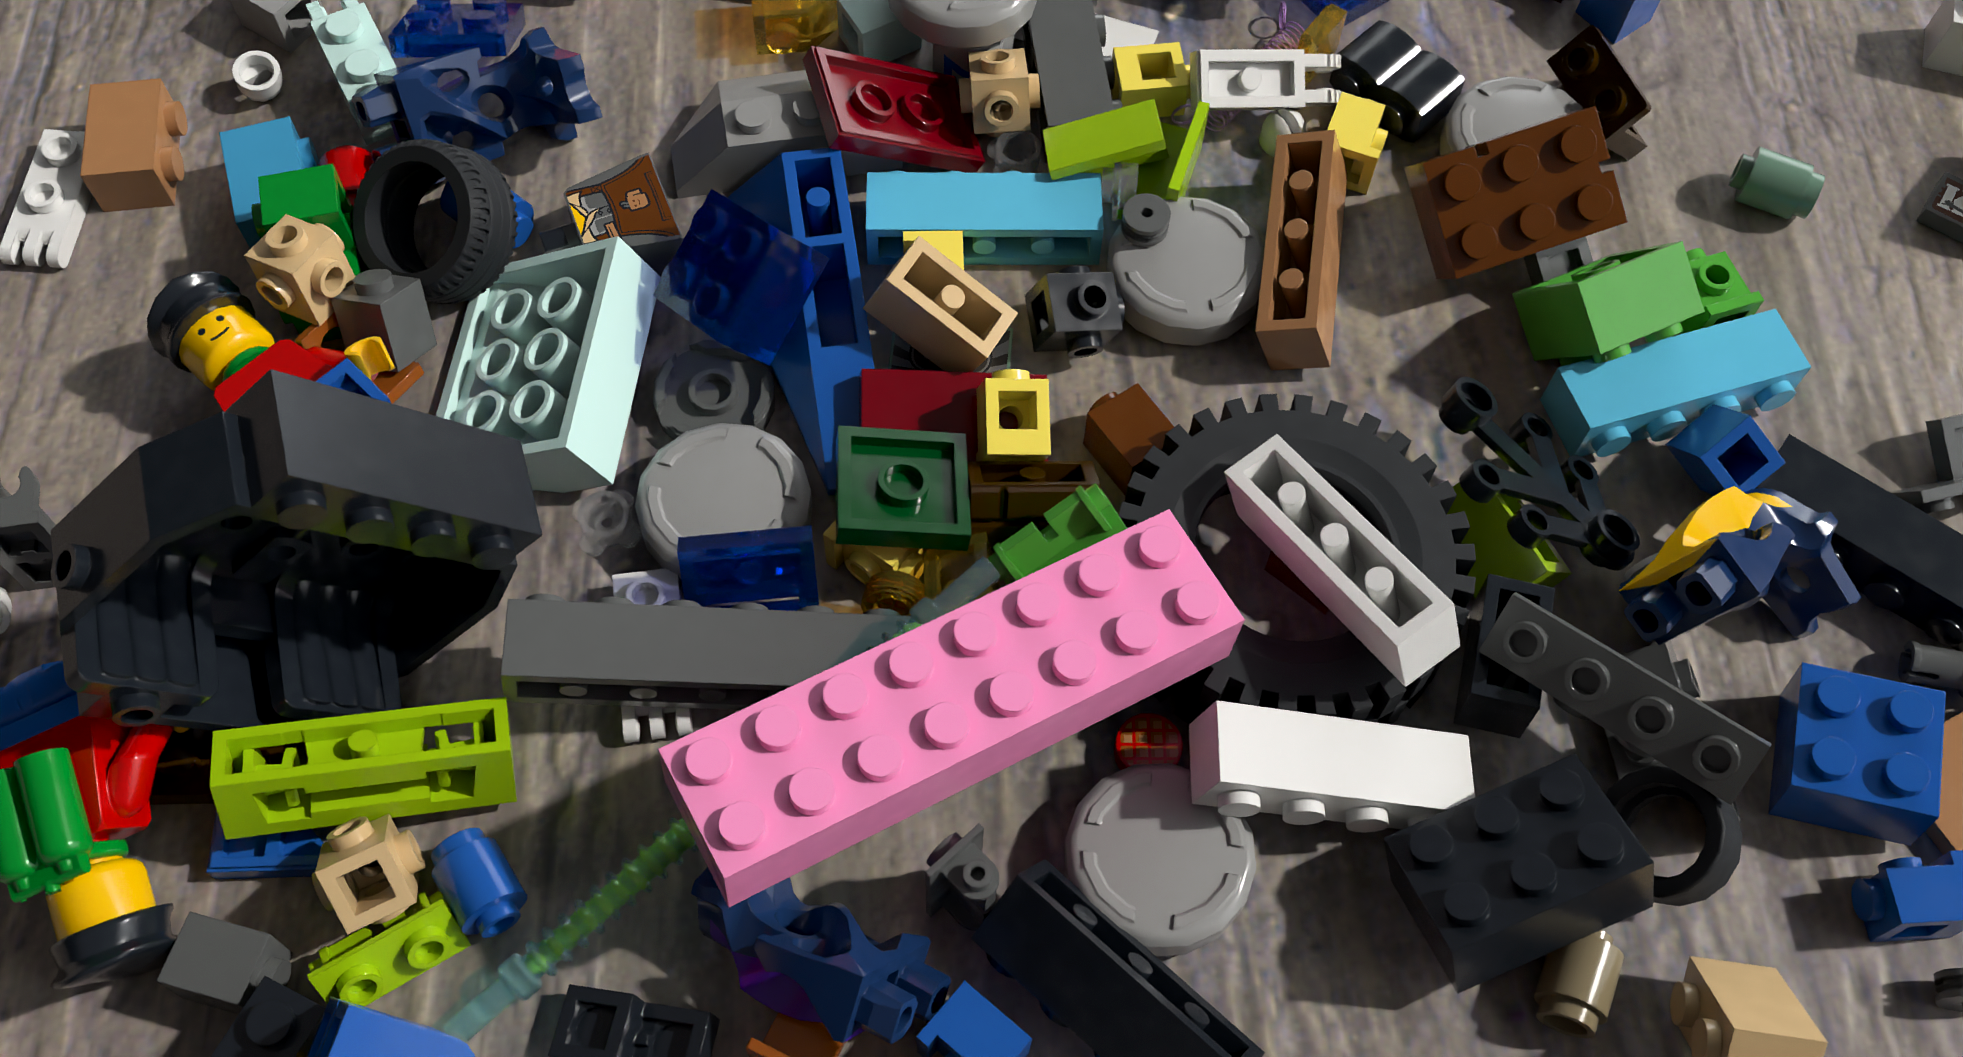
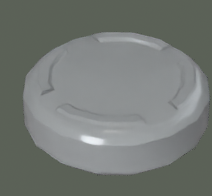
M888 0L889 8L902 26L925 41L953 48L989 46L1014 35L1032 17L1037 0Z
M1505 76L1478 82L1459 95L1449 111L1439 135L1440 155L1464 149L1467 146L1583 108L1564 90L1537 79Z
M1180 196L1178 201L1166 200L1165 198L1163 200L1169 205L1171 211L1168 233L1163 241L1153 246H1138L1128 241L1121 231L1120 223L1109 241L1106 272H1113L1116 292L1122 296L1124 302V319L1137 331L1164 343L1199 346L1227 339L1251 321L1258 309L1265 247L1257 230L1236 211L1204 198Z
M716 423L686 431L658 450L640 476L635 509L646 548L663 569L677 574L679 580L696 588L732 591L765 582L793 561L809 536L813 501L803 463L782 439L751 425Z
M1172 763L1134 764L1101 779L1077 805L1063 848L1065 877L1077 886L1087 899L1118 927L1136 938L1155 956L1185 955L1217 940L1241 913L1247 901L1256 871L1253 833L1245 817H1228L1218 813V807L1192 804L1191 770Z

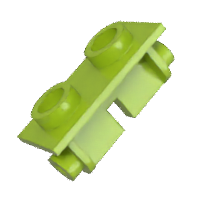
M425 890L419 893L417 902L410 905L399 916L384 922L385 931L374 936L367 925L332 946H324L319 949L320 957L308 964L311 973L307 974V977L324 1001L328 1004L330 996L365 1007L471 946L469 939L461 931L441 892L437 891L430 896Z

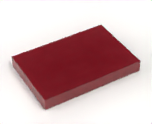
M811 46L802 59L829 148L964 173H977L985 163L969 114H961L959 86L955 76L817 46Z
M862 368L859 373V427L966 434L967 461H976V453L978 452L976 390L985 378H992V373ZM1030 374V379H1047V375ZM1006 411L999 413V424L1004 429L1018 428V420L1014 414Z

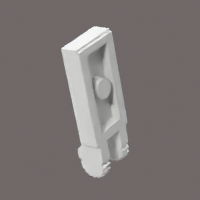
M1304 49L1195 50L1190 53L1191 111H1196L1199 101L1209 103V111L1280 110L1285 108L1297 110L1304 107L1337 105L1341 91L1334 90L1333 88L1305 90V72L1329 73L1341 68V55L1304 54Z

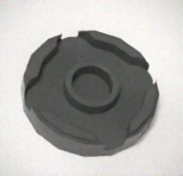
M703 340L689 345L690 350L676 357V353L663 363L654 379L652 402L663 431L673 440L686 431L716 423L751 425L763 431L766 429L775 411L774 379L769 368L767 369L760 361V356L749 347L729 340Z

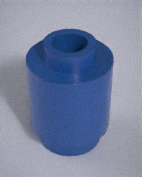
M468 828L449 836L434 848L430 855V859L435 866L432 870V878L464 934L475 935L480 933L483 938H491L510 929L519 921L521 917L519 910L526 903L527 894L494 838L485 837L480 828Z

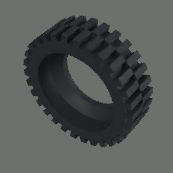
M1262 394L1258 397L1253 413H1247L1242 397L1229 400L1224 403L1220 422H1217L1210 409L1206 408L1193 415L1189 434L1180 424L1167 432L1162 451L1153 446L1143 458L1140 474L1134 471L1127 485L1125 500L1121 502L1119 516L1127 529L1170 509L1196 547V532L1202 516L1215 499L1230 494L1224 471L1278 434L1454 603L1458 633L1464 627L1470 611L1465 608L1474 595L1476 577L1467 576L1476 561L1474 544H1461L1470 528L1465 511L1447 515L1457 494L1448 480L1433 487L1429 485L1437 465L1426 453L1412 463L1405 458V454L1412 440L1398 430L1387 442L1378 438L1375 435L1381 420L1366 412L1359 425L1356 426L1343 421L1348 405L1333 400L1330 401L1325 415L1311 412L1313 396L1295 394L1290 410H1279L1277 394ZM1243 624L1228 657L1153 695L1162 702L1173 690L1179 693L1180 699L1175 715L1188 724L1192 723L1200 710L1204 712L1215 701L1392 724L1397 721L1405 706L1410 709L1421 697L1445 658L1405 687L1351 631L1317 641H1290L1265 635Z

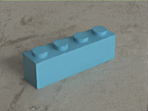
M897 170L867 172L866 243L868 265H895L904 254L903 231L962 230L964 265H1099L1104 231L1101 173H1078L1052 180L1050 173H1022L1018 171H1006L1003 173H964L961 171L918 173Z
M1772 309L1631 348V353L1611 361L1595 364L1593 358L1558 367L1540 401L1569 456L1577 455L1582 457L1596 453L1598 457H1606L1621 451L1632 442L1651 438L1655 442L1669 439L1680 433L1713 404L1738 412L1757 407L1761 411L1776 409L1789 402L1795 396L1796 392L1794 389L1811 369V365L1778 311Z

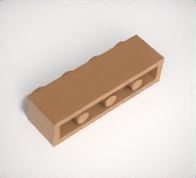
M1335 130L1277 135L1255 330L1271 370L1328 368L1331 366L1347 184V169Z

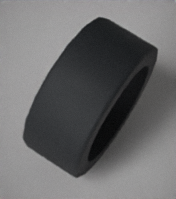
M1650 766L1630 772L1608 788L1605 795L1630 829L1639 811L1655 798L1662 796L1682 797L1693 803L1704 817L1706 836L1701 853L1695 863L1681 874L1671 877L1654 875L1653 903L1684 906L1704 901L1727 884L1739 864L1743 837L1736 812L1730 804L1669 767Z

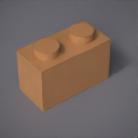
M161 78L90 84L80 176L103 212L175 206L177 181H182L184 178V164L179 151L180 136L187 134L188 125L183 105L180 101H173Z

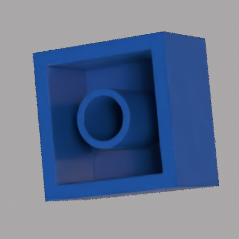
M1802 662L1779 697L1768 814L1911 846L1940 815L1946 692Z

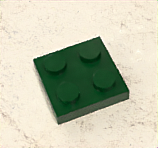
M838 425L836 437V544L968 551L971 539L966 434Z

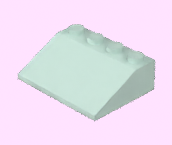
M619 236L511 262L504 267L505 271L503 274H499V279L493 282L490 288L469 300L436 416L521 440L532 490L566 493L613 485L661 281V277Z

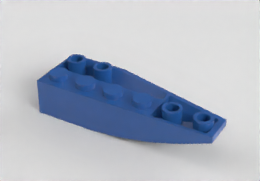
M820 148L779 154L729 195L728 200L742 302L828 495L831 496L836 495V437L838 425L859 427V373L862 368L874 369L867 314L863 309L865 300L841 150Z

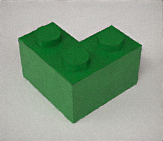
M333 164L258 177L260 203L252 204L251 210L255 229L260 239L285 214L313 225L321 223L332 229L342 240L345 247L343 252L354 275L356 276L368 271L364 268L363 262L359 259V253L356 251L354 233H352L353 206ZM279 310L285 324L293 323L299 335L312 324ZM334 327L330 329L323 337L322 342L341 339L340 328Z

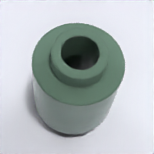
M1759 146L1753 156L1744 153L1741 155L1733 170L1728 186L1737 189L1734 198L1737 202L1785 219H1789L1792 215L1805 219L1820 195L1825 175L1814 172V165Z

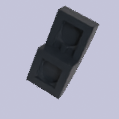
M569 984L548 1056L711 1057L720 1019L707 1011L644 1002L638 996L631 993Z

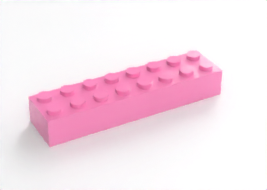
M1168 509L659 748L665 783L727 906L731 907L1228 657L1245 619L1177 519Z

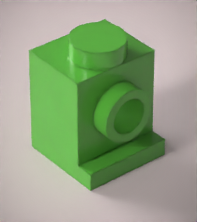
M1701 248L1691 249L1686 252L1705 312L1681 321L1683 329L1680 332L1681 334L1754 315L1764 302L1762 295L1759 291L1750 292L1725 251L1708 256Z

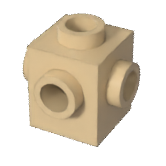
M1024 48L968 52L969 78L959 79L961 114L972 113L974 134L986 133L989 136L1001 138L1014 135L1017 131L1031 130L1030 109L1040 108V84L1038 73L1028 74Z
M287 214L269 229L244 255L258 280L256 282L258 292L273 308L319 327L334 313L331 297L339 295L345 288L354 283L355 275L343 252L345 247L340 237L332 229L321 223L313 225Z
M390 814L369 822L366 816L358 817L338 826L327 835L328 841L322 844L316 870L312 873V881L322 905L329 912L335 910L347 935L369 924L376 925L387 922L399 916L410 905L417 902L419 871L426 867L425 860L412 832L407 829L399 833ZM375 860H378L380 864L376 867L365 866Z

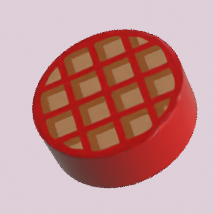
M1153 713L1135 715L1126 720L1117 733L1114 745L1116 764L1120 770L1134 764L1172 763L1178 766L1183 750L1182 737L1177 727L1161 715Z

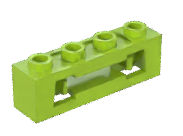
M506 697L213 731L210 790L225 839L342 825L345 822L362 816H366L369 821H374L387 814H390L391 818L517 802L513 749ZM471 723V735L468 740L450 743L446 729H440L434 733L436 748L428 749V744H423L424 727ZM305 742L308 762L307 764H301L297 749L291 747L285 748L281 764L268 765L259 748Z

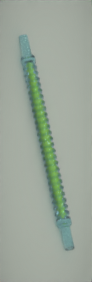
M982 556L933 600L924 597L917 602L909 611L912 617L910 620L905 622L902 619H898L896 621L898 628L896 633L890 635L887 632H883L881 634L883 643L972 602L1000 577L999 572L987 558ZM868 645L866 651L874 648V646ZM670 817L668 819L670 829L664 834L655 830L652 834L654 843L649 847L639 844L637 846L639 855L633 861L626 857L621 860L623 869L620 873L606 872L605 879L607 883L602 888L597 885L590 886L589 892L591 897L589 900L584 902L581 899H575L573 903L575 911L573 914L559 913L557 917L559 925L555 929L547 926L543 927L541 931L543 939L539 943L528 940L525 944L527 952L523 956L514 953L500 964L497 969L499 977L443 1025L446 1034L467 1043L517 998L522 1001L530 999L542 988L543 982L541 977L545 974L552 977L557 975L558 968L556 964L558 961L572 962L574 959L572 953L574 947L588 948L590 945L588 936L592 932L600 935L604 934L605 926L603 923L608 918L618 921L621 919L619 909L624 904L630 907L637 905L635 897L637 892L641 890L646 893L652 892L653 886L651 881L653 878L658 876L663 880L667 879L668 871L666 868L671 863H675L678 866L684 864L682 857L684 851L690 849L693 852H698L699 848L684 819L678 820L675 817Z

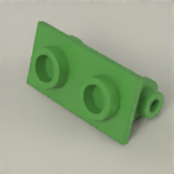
M1096 483L1086 490L1080 485L1075 488L1076 491L1043 514L1050 525L1039 531L1034 523L1031 522L1001 544L999 542L995 544L993 548L996 553L987 558L986 561L999 580H1004L1006 585L1126 530L1127 527L1103 490Z

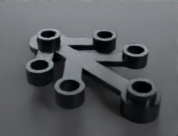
M1459 378L1441 398V407L1439 408L1441 421L1448 429L1460 435H1465L1472 431L1516 472L1503 470L1487 460L1477 459L1459 477L1460 486L1471 499L1479 503H1488L1499 493L1554 508L1563 518L1546 515L1537 506L1526 504L1507 521L1509 534L1518 544L1525 548L1534 549L1545 539L1579 547L1582 555L1595 566L1605 567L1614 571L1626 568L1634 560V551L1640 545V538L1637 530L1626 517L1614 510L1606 509L1597 485L1599 476L1594 466L1583 457L1577 455L1570 456L1560 466L1551 442L1553 437L1552 430L1543 418L1534 413H1524L1509 428L1508 436L1491 420L1498 411L1497 401L1492 392L1481 382L1473 378Z

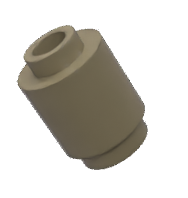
M1600 930L1546 955L1534 995L1535 1001L1539 1004L1536 1017L1541 1023L1565 1035L1577 1038H1592L1595 1036L1597 1025L1607 1022L1624 961V954L1613 945L1611 935Z

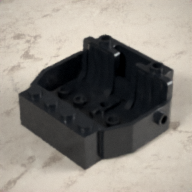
M270 369L225 412L222 411L139 446L51 529L53 554L51 580L56 587L64 676L67 685L77 692L79 716L111 719L115 724L124 727L156 724L217 731L402 709L398 678L409 675L495 610L518 566L516 555L543 535L521 440Z

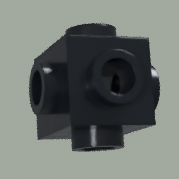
M1087 266L1066 267L1056 273H1046L1025 294L1034 352L1067 351L1068 356L1072 358L1089 357L1102 352L1103 346L1123 330L1122 324L1125 316V307L1122 296L1116 292L1113 272H1090V268Z

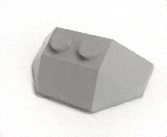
M806 70L722 80L715 84L671 145L678 199L735 191L781 153L829 148ZM841 150L845 176L903 169V161Z

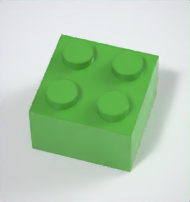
M1683 241L1610 254L1512 293L1534 361L1559 359L1561 366L1591 358L1597 364L1623 357L1632 352L1630 342L1644 337L1645 342H1654L1674 336L1683 331L1681 321L1705 312Z

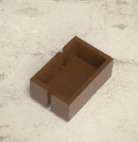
M1596 106L1569 112L1467 146L1464 149L1455 150L1404 167L1436 279H1458L1628 222L1614 170L1601 172L1599 162L1610 159Z

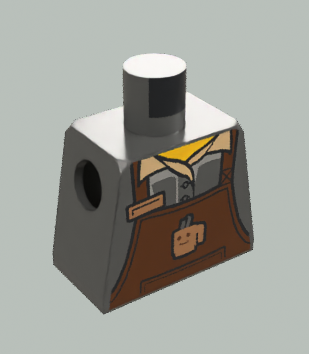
M649 153L639 155L568 187L564 192V198L572 223L539 232L546 254L619 236L661 278L690 272L682 234Z

